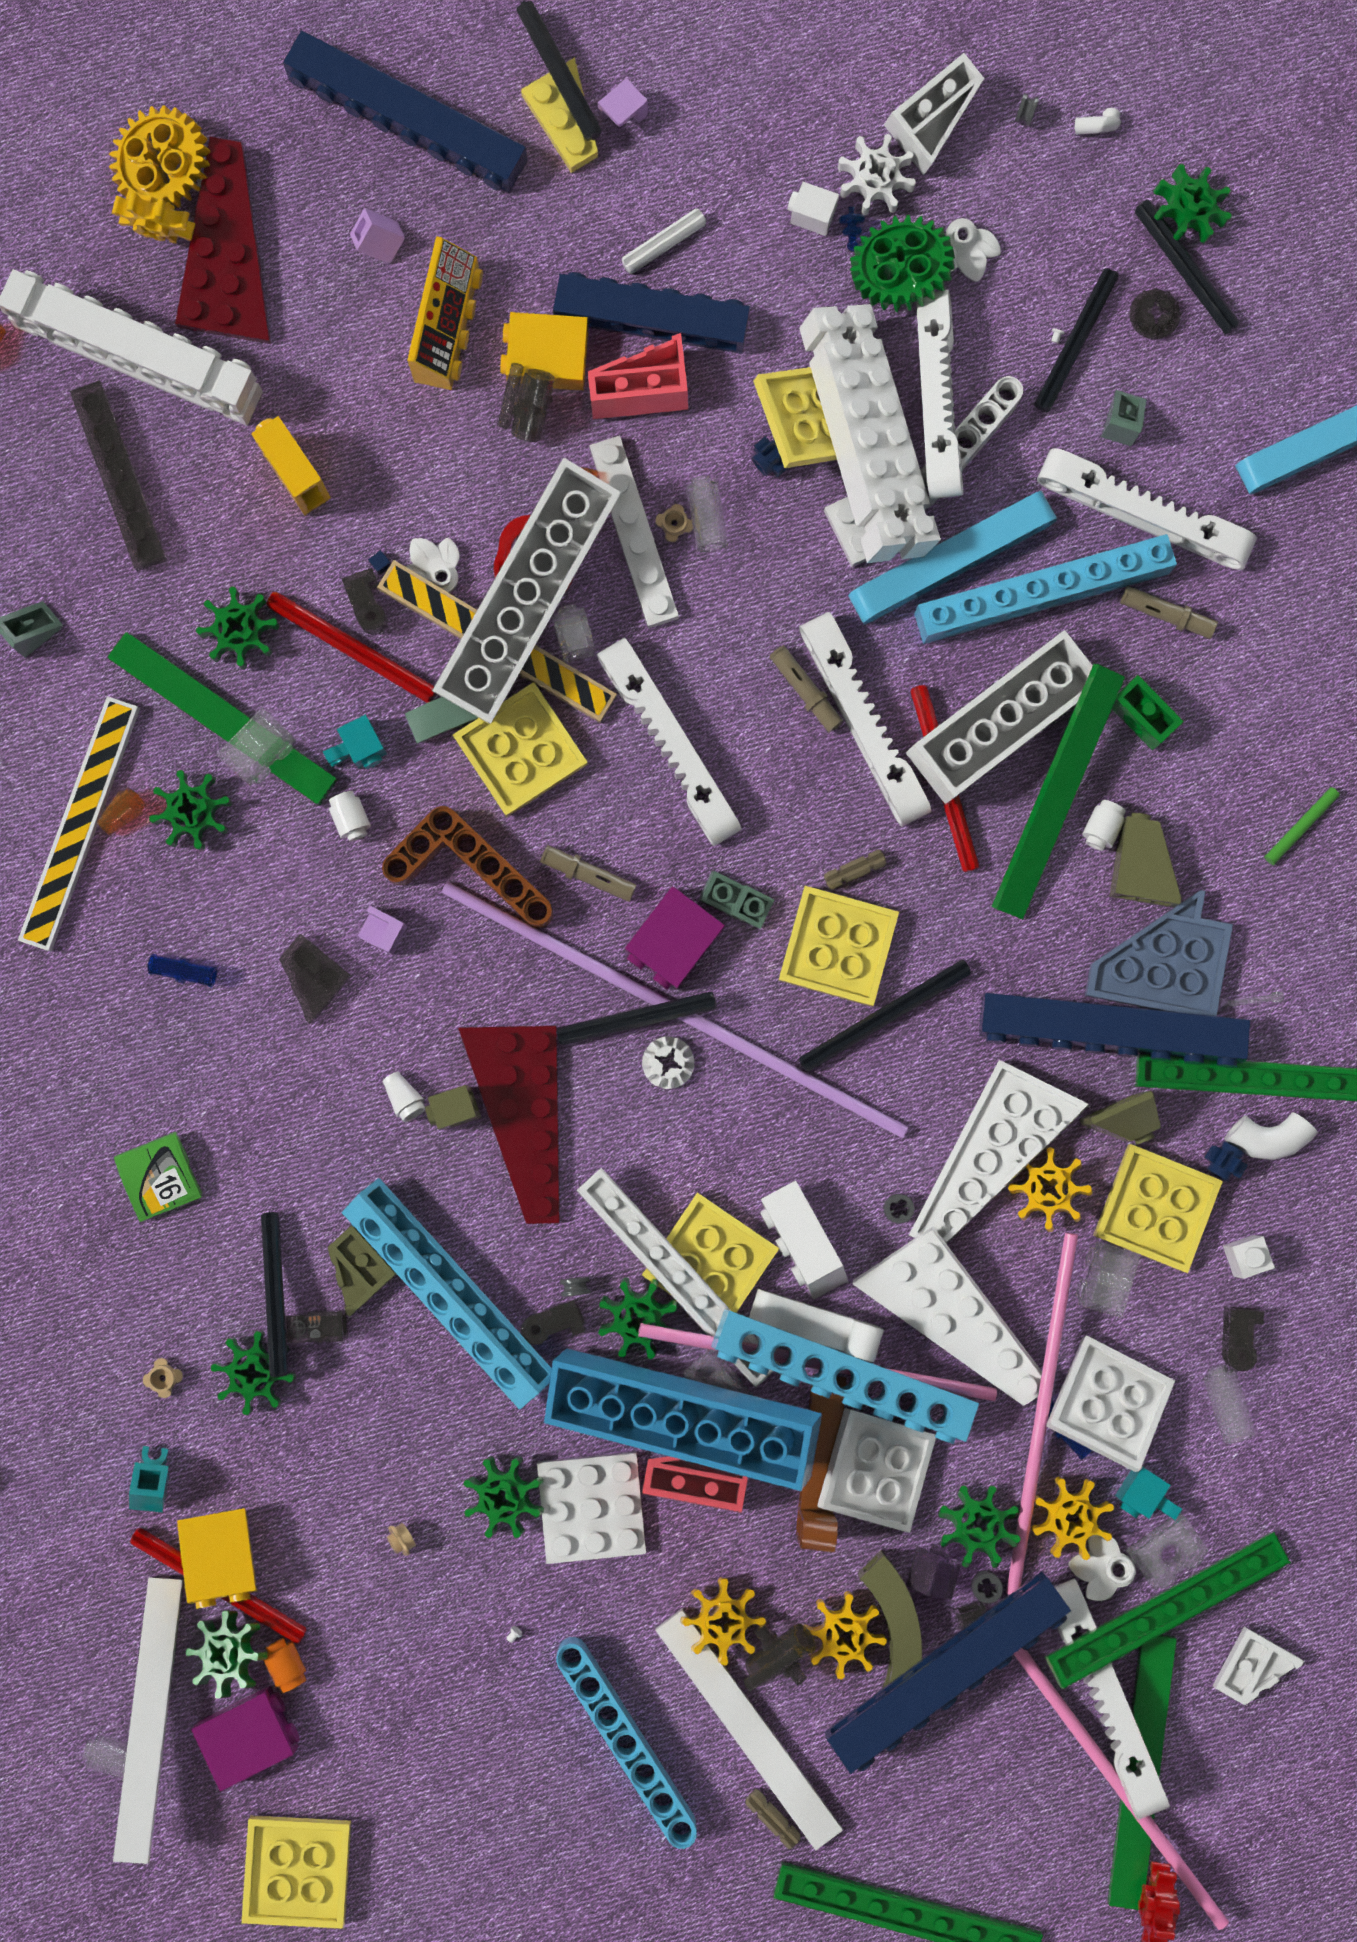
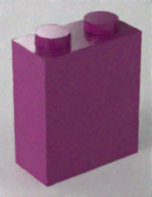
M672 886L625 947V951L629 954L626 959L641 971L644 967H647L655 973L652 979L664 989L668 990L672 986L678 990L722 932L725 925Z
M270 1685L198 1721L191 1729L220 1792L294 1755L299 1747L297 1743L300 1741L298 1731L292 1722L288 1724L283 1713L285 1711L283 1699L278 1692H273Z

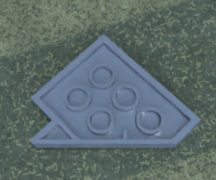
M1200 890L1090 964L1085 996L1158 1011L1217 1017L1233 924L1201 918L1206 891Z

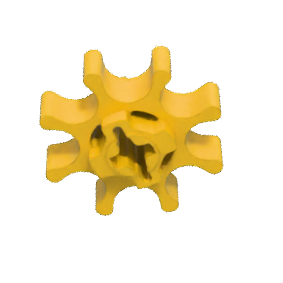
M130 193L129 200L120 196L115 197L112 214L120 216L118 224L133 226V231L148 238L151 237L157 241H165L167 239L169 242L176 244L178 237L188 241L192 240L195 223L188 221L190 213L175 211V207L163 199H155L152 196H142L140 198L136 193Z
M1049 1147L1046 1150L1048 1155L1047 1163L1040 1168H1035L1028 1164L1025 1167L1029 1171L1028 1181L1023 1185L1011 1183L1008 1185V1190L1011 1194L1024 1193L1029 1198L1026 1208L1018 1212L1021 1220L1025 1221L1030 1213L1034 1211H1042L1046 1214L1047 1218L1045 1228L1048 1232L1054 1231L1053 1217L1058 1212H1068L1075 1222L1081 1220L1080 1213L1071 1207L1072 1199L1079 1194L1091 1196L1093 1190L1090 1185L1080 1187L1072 1182L1074 1172L1082 1168V1163L1079 1159H1074L1073 1163L1067 1168H1059L1054 1164L1056 1152L1052 1147ZM1040 1180H1043L1051 1187L1056 1184L1055 1188L1061 1199H1057L1050 1193L1045 1195L1046 1192ZM1036 1185V1190L1033 1193V1186ZM1068 1185V1193L1065 1195V1187Z
M1058 1476L1055 1478V1482L1059 1487V1496L1054 1501H1044L1040 1496H1035V1503L1038 1506L1046 1507L1048 1510V1518L1042 1524L1032 1525L1031 1530L1037 1536L1045 1531L1055 1533L1056 1543L1050 1549V1553L1055 1558L1061 1556L1062 1548L1066 1544L1075 1543L1079 1547L1080 1557L1084 1560H1089L1090 1554L1086 1550V1541L1090 1536L1100 1535L1106 1541L1112 1539V1535L1108 1531L1098 1528L1097 1519L1101 1513L1113 1511L1114 1506L1109 1501H1105L1100 1505H1092L1090 1503L1089 1493L1095 1487L1094 1482L1090 1479L1084 1480L1081 1491L1072 1494L1068 1493L1066 1489V1481ZM1068 1513L1071 1515L1076 1514L1079 1517L1077 1523L1069 1522L1066 1519Z
M720 1577L718 1579L719 1593L713 1599L704 1598L698 1589L692 1590V1596L699 1599L701 1603V1612L694 1618L683 1616L680 1622L684 1626L698 1625L701 1629L700 1640L691 1646V1650L695 1654H700L703 1647L707 1644H716L719 1648L718 1662L725 1666L728 1664L727 1650L732 1644H742L745 1651L749 1654L755 1652V1648L747 1643L745 1639V1631L753 1624L764 1626L766 1620L761 1616L750 1618L745 1613V1604L755 1596L753 1590L747 1588L740 1598L731 1599L727 1594L728 1580ZM732 1605L737 1609L738 1613L732 1610ZM722 1613L731 1619L737 1620L736 1622L724 1624L723 1630L721 1626L709 1622L710 1620L721 1619ZM708 1629H711L714 1632L715 1637H712L710 1635Z
M845 1591L844 1606L838 1611L829 1610L824 1601L818 1599L816 1605L825 1614L824 1622L818 1627H811L809 1625H803L802 1627L805 1636L814 1635L822 1640L821 1648L810 1655L812 1664L817 1665L825 1656L834 1657L838 1661L835 1673L840 1680L844 1679V1666L851 1659L860 1660L865 1670L871 1671L873 1666L871 1661L864 1656L865 1648L871 1643H878L880 1645H886L887 1643L884 1634L874 1635L867 1631L869 1620L879 1615L877 1607L872 1605L863 1614L854 1613L851 1610L853 1595L850 1591ZM836 1624L845 1632H849L853 1645H850L844 1638L839 1637ZM830 1629V1634L826 1637L827 1630ZM862 1633L861 1641H859V1636Z

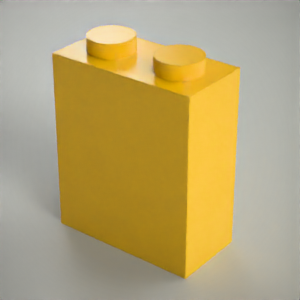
M510 312V322L503 325V343H508L507 355H501L500 372L506 375L507 385L584 391L588 318Z
M280 417L268 418L260 422L251 435L304 516L331 499L322 479Z
M246 1509L177 1520L187 1603H195L196 1609L216 1606V1599L229 1597L230 1603L251 1599L250 1593L257 1592Z

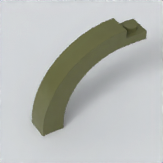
M880 1550L857 1574L880 1604L888 1627L890 1655L887 1675L882 1687L884 1688L922 1660V1640L918 1616L909 1591L892 1562Z

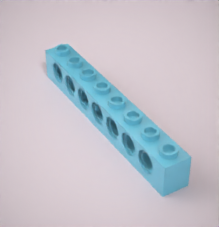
M1168 534L919 604L914 615L923 644L1126 587L1127 585L1165 576L1175 568L1177 563Z
M380 1178L361 1191L341 1212L519 1410L550 1383L552 1368Z
M727 1309L723 1311L711 1345L712 1348L719 1351L717 1357L735 1364L738 1358L750 1362L749 1369L764 1375H768L769 1369L781 1373L780 1380L797 1387H799L800 1381L813 1385L811 1389L813 1393L826 1398H830L831 1393H835L844 1397L843 1404L861 1410L863 1404L875 1408L873 1415L892 1421L894 1416L906 1420L904 1426L921 1433L927 1427L937 1431L936 1438L951 1444L955 1443L956 1438L967 1441L979 1403ZM750 1334H754L758 1339V1346L753 1352L746 1353L742 1348L743 1339ZM780 1346H786L789 1350L788 1360L783 1364H776L774 1361L775 1350ZM811 1358H817L820 1362V1369L815 1375L808 1376L805 1371L806 1362ZM848 1369L851 1373V1381L847 1386L839 1387L836 1377L841 1370ZM879 1381L882 1385V1392L877 1398L871 1399L868 1395V1387L872 1382ZM910 1392L913 1397L912 1405L906 1410H901L899 1399L904 1393ZM936 1404H941L944 1410L943 1416L938 1421H932L930 1418L932 1407Z

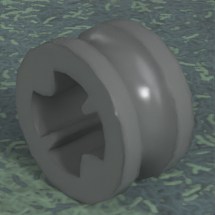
M1024 93L1015 122L1019 123V121L1023 120L1027 126H1030L1039 97L1030 99L1028 94Z
M893 1194L884 1202V1214L891 1222L905 1223L913 1216L914 1204L906 1195ZM902 1199L906 1202L903 1207H908L906 1215L899 1214L895 1218L891 1214L894 1210H890V1205L892 1202L898 1203Z
M589 1276L561 1279L560 1284L564 1286L561 1297L591 1293L590 1289L586 1286Z
M983 1570L975 1574L971 1580L972 1592L979 1601L990 1604L1000 1598L1003 1586L995 1573ZM986 1578L989 1579L991 1584H995V1589H990L992 1593L989 1595H985L982 1590L978 1589L979 1583L983 1585L982 1580Z

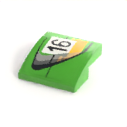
M177 1132L114 1156L121 1180L140 1222L202 1197V1191L189 1166L188 1155Z

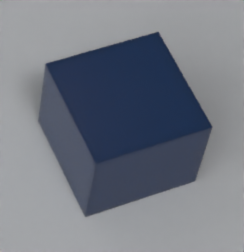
M381 550L368 559L378 575L391 565Z

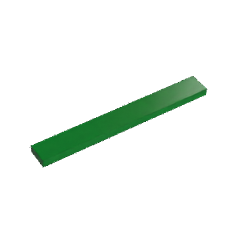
M128 632L124 633L107 656L110 661L318 806H320L338 781L330 773Z
M1093 664L991 907L1023 920L1125 676L1099 664Z
M1138 1054L1135 1087L1357 1102V1069L1252 1061L1237 1063L1236 1068L1217 1066V1061L1204 1060V1064L1184 1063L1183 1057L1171 1056L1170 1061H1159L1151 1059L1149 1054Z
M1270 1532L1046 1655L1045 1659L1059 1687L1064 1689L1291 1562L1275 1532Z
M1163 1634L1139 1647L1131 1709L1158 1777L1160 1776L1177 1640L1175 1636ZM1132 1756L1129 1758L1130 1764L1126 1767L1134 1772L1137 1770L1136 1764L1140 1761ZM1121 1798L1107 1903L1109 1906L1138 1910L1142 1886L1147 1881L1152 1840ZM1155 1814L1150 1815L1154 1820Z
M782 1861L773 1893L774 1899L933 1942H1042L1043 1938L1042 1932Z

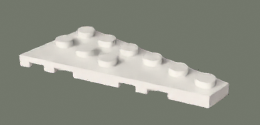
M999 1060L909 1235L916 1238L931 1227H934L947 1244L1073 1122L1089 1104Z
M931 1227L853 1280L852 1284L1023 1406L1038 1397L1042 1371L934 1227Z

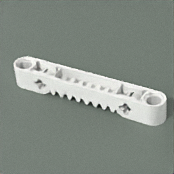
M949 290L935 291V300L926 296L923 298V307L916 302L926 473L930 500L963 495L962 461L954 432L955 416L951 386L953 384L951 377L952 369L950 365V352L953 349L954 336Z
M1050 449L1037 478L1040 485L1053 492L1158 537L1168 534L1170 543L1231 569L1242 570L1245 568L1257 540L1256 535L1251 531L1217 516L1206 515L1198 519V512H1194L1190 517H1187L1186 507L1183 506L1176 512L1174 511V502L1172 501L1164 507L1162 506L1161 496L1154 502L1150 501V492L1147 491L1142 496H1139L1138 486H1134L1130 491H1127V482L1124 480L1116 486L1115 476L1111 475L1107 479L1106 473L1099 465L1062 449ZM1085 479L1091 481L1090 488L1084 486ZM1203 530L1209 532V533H1208V538H1209V540L1203 538V537H1204V532H1203Z
M827 612L800 625L801 636L899 825L903 827L931 813L929 801L911 766L907 761L896 758L899 753L897 749L888 750L893 740L892 738H882L887 730L886 726L876 727L881 717L880 715H870L875 705L874 703L865 704L869 694L868 692H859L863 684L862 680L853 681L857 673L856 669H850L853 656L831 613ZM831 656L836 660L842 659L839 668L836 664L829 665ZM890 770L894 773H901L902 776L898 780L899 783L895 779L889 781L887 777L891 772Z
M624 637L597 653L596 655L621 698L627 704L634 706L636 714L643 713L641 715L642 725L649 724L647 727L649 736L656 735L654 738L655 746H663L661 756H671L668 759L669 769L678 767L675 770L674 777L676 779L684 778L681 782L682 790H687L686 801L688 807L710 843L716 846L741 831V825L627 639ZM634 681L637 685L642 683L641 692L637 693L634 689L629 691L630 682ZM701 790L704 794L710 793L708 803H704L702 800L696 801L697 791Z
M1075 1579L1055 1586L1058 1593L1071 1609V1612L1066 1615L1067 1620L1057 1628L1065 1644L1076 1639L1071 1637L1075 1633L1076 1625L1086 1629L1082 1636L1096 1628L1084 1596ZM1109 1663L1088 1675L1083 1681L1087 1686L1094 1687L1089 1692V1695L1094 1700H1099L1094 1705L1095 1709L1099 1713H1105L1099 1720L1104 1726L1109 1727L1105 1731L1106 1736L1111 1740H1115L1110 1745L1116 1752L1114 1766L1137 1820L1167 1809L1170 1805L1113 1666ZM1132 1756L1140 1761L1136 1764L1137 1770L1134 1772L1126 1767L1130 1764L1129 1758Z

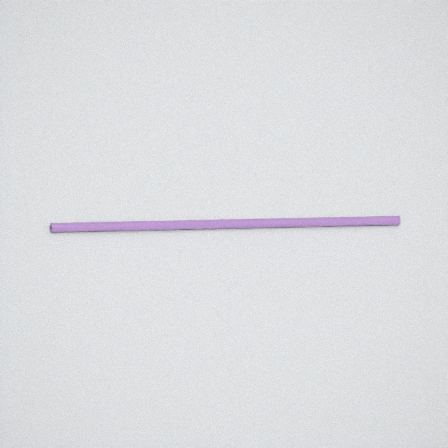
M448 881L444 885L441 893L645 1002L656 1005L671 1001ZM698 1014L677 1018L901 1138L904 1137L908 1126Z

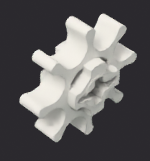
M890 134L884 136L883 146L877 150L869 149L865 145L864 138L859 136L856 139L855 149L860 153L861 157L855 161L848 160L845 157L839 158L838 170L847 171L854 178L850 183L842 184L840 196L846 198L853 192L862 194L865 198L861 210L863 215L869 213L870 203L877 199L885 201L888 204L889 212L894 213L896 212L898 201L892 192L899 188L909 193L914 190L915 179L906 178L899 171L902 167L911 165L913 153L908 151L901 157L892 156L888 151L892 139Z

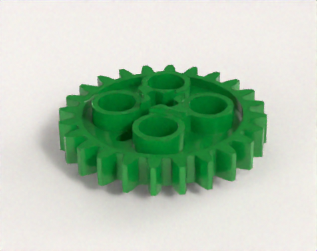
M910 215L905 217L904 222H899L897 216H894L893 224L888 225L882 220V229L878 231L870 227L871 237H860L862 246H854L855 256L850 257L852 265L850 272L855 289L860 290L862 299L869 297L871 306L876 305L880 301L882 310L885 311L890 304H893L895 312H898L900 306L905 304L908 311H911L913 302H917L923 307V298L926 296L935 300L934 290L944 291V281H951L952 279L950 271L955 269L953 246H951L950 237L945 236L943 227L935 229L933 220L924 225L922 216L915 223L911 222Z

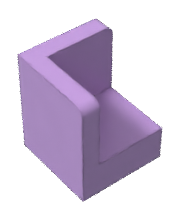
M625 78L598 102L599 116L603 120L609 116L618 127L623 126L632 117L639 123L648 115V100Z
M365 207L350 233L357 251L388 264L392 262L405 239L397 221Z
M369 905L367 909L369 915L358 936L362 940L393 955L408 926Z

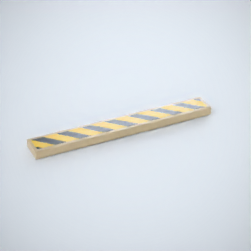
M393 560L377 586L379 591L459 639L464 635L477 609ZM536 645L519 673L522 677L532 683L534 682L537 686L599 723L617 696L613 691Z

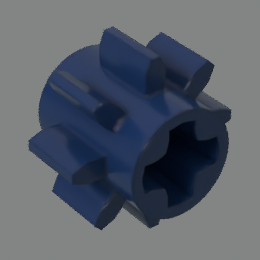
M764 436L753 445V450L756 454L751 457V460L765 477L773 472L778 478L788 469L784 468L774 439L770 442Z
M1225 1141L1220 1148L1212 1145L1204 1157L1211 1162L1207 1170L1226 1182H1229L1232 1176L1240 1179L1248 1167L1247 1164L1242 1162L1245 1153Z

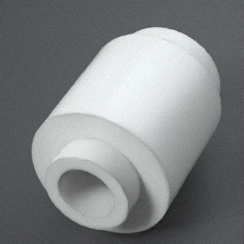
M353 791L343 792L332 797L329 800L331 805L329 811L340 838H348L349 842L365 837L367 835L366 830L371 825L360 798L355 797Z
M1102 800L1100 806H1095L1082 833L1087 839L1085 843L1100 851H1103L1104 848H1112L1124 824L1125 818L1123 816L1126 810L1114 802Z

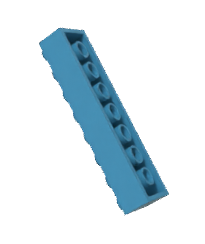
M567 1348L553 1360L544 1423L802 1491L812 1475L822 1413Z

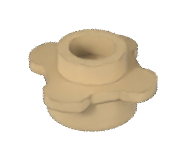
M674 504L664 514H658L656 517V525L662 527L666 533L665 538L669 542H676L678 536L685 532L690 533L694 527L693 521L687 519L683 506L679 504ZM675 520L678 522V524L676 526H673L671 524L672 521Z
M159 1358L155 1360L154 1368L144 1375L143 1384L158 1392L159 1397L167 1398L172 1394L174 1385L182 1381L183 1373L180 1369H173L169 1366L166 1359ZM161 1375L166 1377L165 1381L160 1380Z
M403 1523L396 1527L389 1526L390 1535L386 1538L396 1554L402 1552L404 1556H408L410 1554L409 1550L416 1546L408 1529Z

